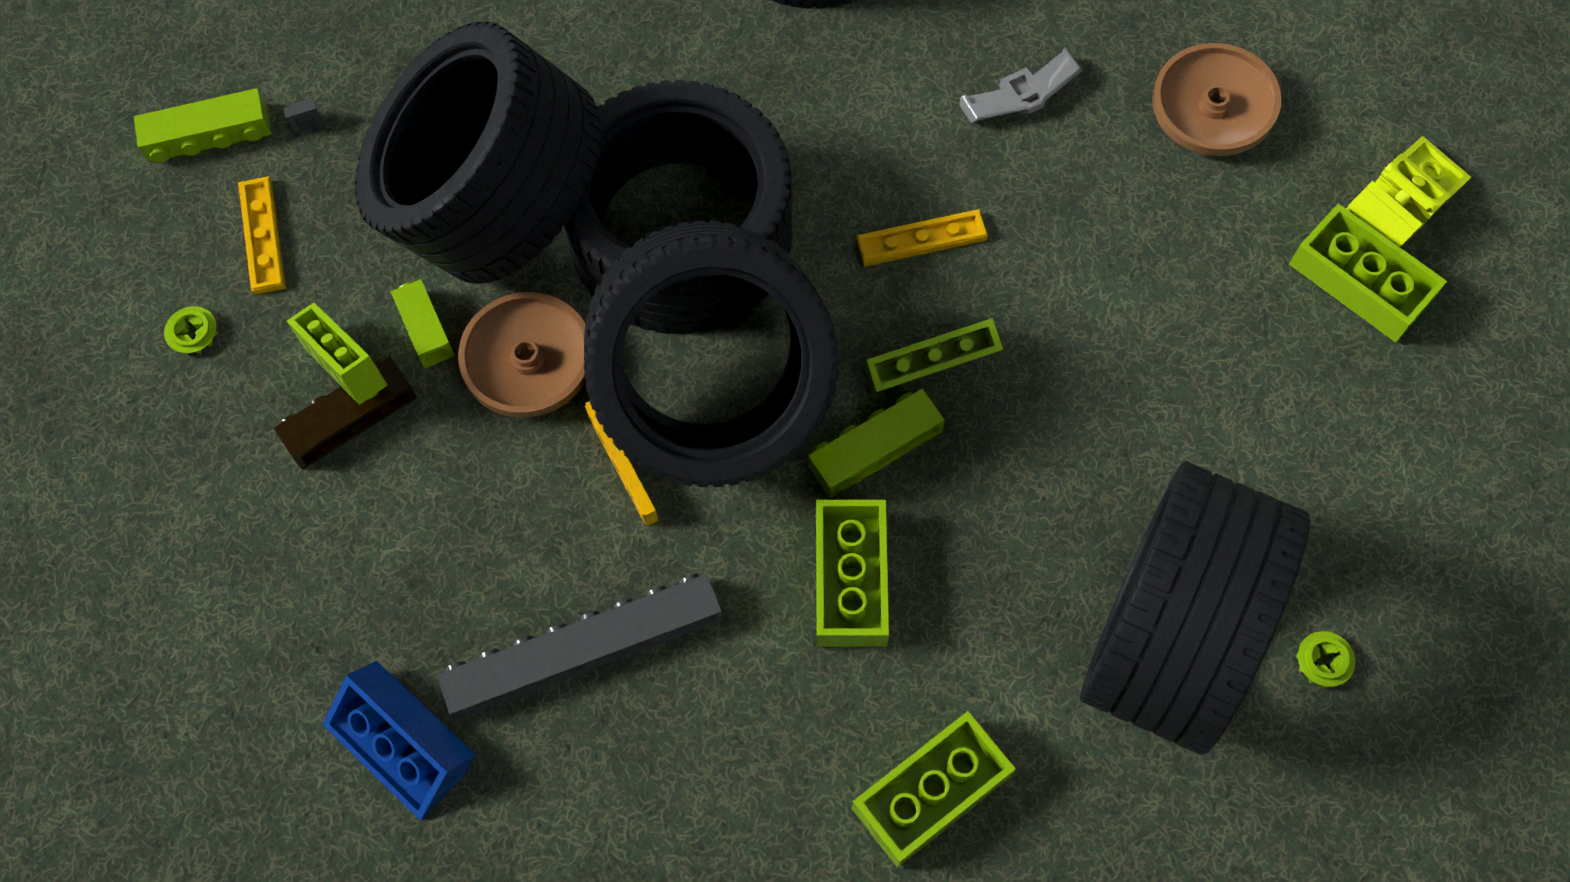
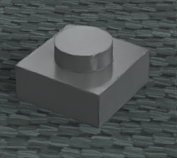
M314 99L299 101L283 108L285 117L294 134L324 124Z

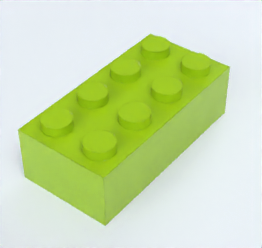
M1339 203L1299 245L1289 263L1290 266L1395 343L1447 283L1444 278Z
M816 500V647H887L889 613L886 500Z
M967 711L852 802V810L895 866L899 868L1011 778L1016 768L970 712Z

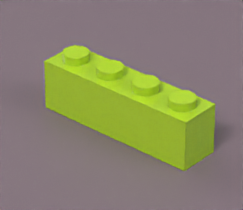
M258 88L134 116L138 148L148 163H163L172 157L197 155L202 150L215 147L227 148L232 143L245 140L257 141L263 136L272 134L267 105Z
M312 303L287 320V323L304 349L359 405L376 396L380 390L387 386L386 381L371 357L315 303Z
M991 318L867 359L861 364L871 393L874 394L1003 350L994 320Z
M923 389L914 394L912 392L905 393L890 408L876 410L861 425L857 427L856 425H851L839 434V438L830 443L822 442L815 446L808 455V467L828 497L832 498L942 433L945 419Z

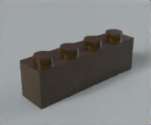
M391 356L374 362L386 381L387 386L380 390L373 398L359 405L339 386V388L328 395L314 399L310 406L297 414L285 417L279 425L273 428L302 470L417 398L411 385Z

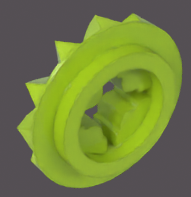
M197 306L185 307L175 312L169 318L165 325L164 337L174 352H180L186 356L190 353L201 354L202 349L206 346H212L214 336L218 335V322L212 313L205 308ZM189 322L198 329L195 331V339L190 338L187 334L189 332Z
M1319 631L1310 634L1300 643L1296 655L1299 663V672L1305 674L1309 683L1321 685L1323 689L1339 687L1352 676L1355 669V655L1351 646L1341 636L1328 631ZM1319 651H1322L1325 656L1337 654V657L1330 663L1331 669H1328L1325 664L1320 666L1319 664H1314L1320 657Z

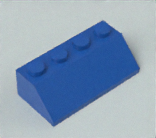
M377 660L346 675L322 724L420 821L464 777L476 756Z

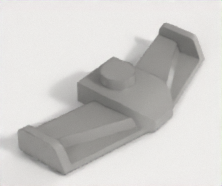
M1065 47L1058 56L1034 75L1026 67L1000 79V90L968 97L967 95L961 96L960 107L971 123L1014 112L1031 114L1043 108L1048 98L1083 70Z

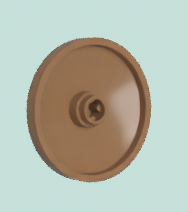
M1222 43L1199 44L1175 54L1160 70L1152 96L1154 114L1163 131L1182 147L1210 156L1239 154L1261 143L1273 129L1279 116L1282 101L1279 83L1272 70L1264 61L1243 48Z
M537 292L514 293L489 303L471 319L460 340L458 363L467 388L483 406L501 415L529 418L555 411L575 397L586 382L584 372L585 323L577 311L569 304L548 294Z

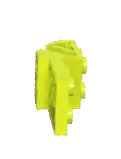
M1422 136L1403 154H1399L1381 172L1379 178L1375 182L1371 181L1346 209L1401 247L1467 183L1471 176Z

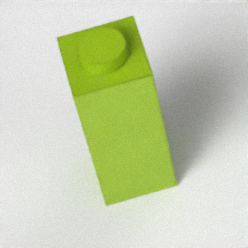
M422 280L406 282L398 289L390 291L424 369L454 357L455 354Z

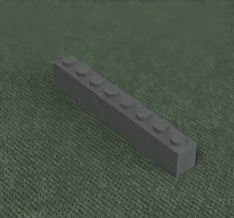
M688 575L679 581L680 584L667 589L665 586L656 587L648 591L647 596L635 601L633 599H624L617 602L611 610L603 613L599 611L587 613L580 618L579 622L568 626L564 623L550 627L546 631L547 634L536 638L526 636L516 640L512 647L501 651L499 649H491L480 654V659L469 663L464 661L456 662L447 666L445 672L437 674L449 715L457 722L723 621L722 611L708 575Z

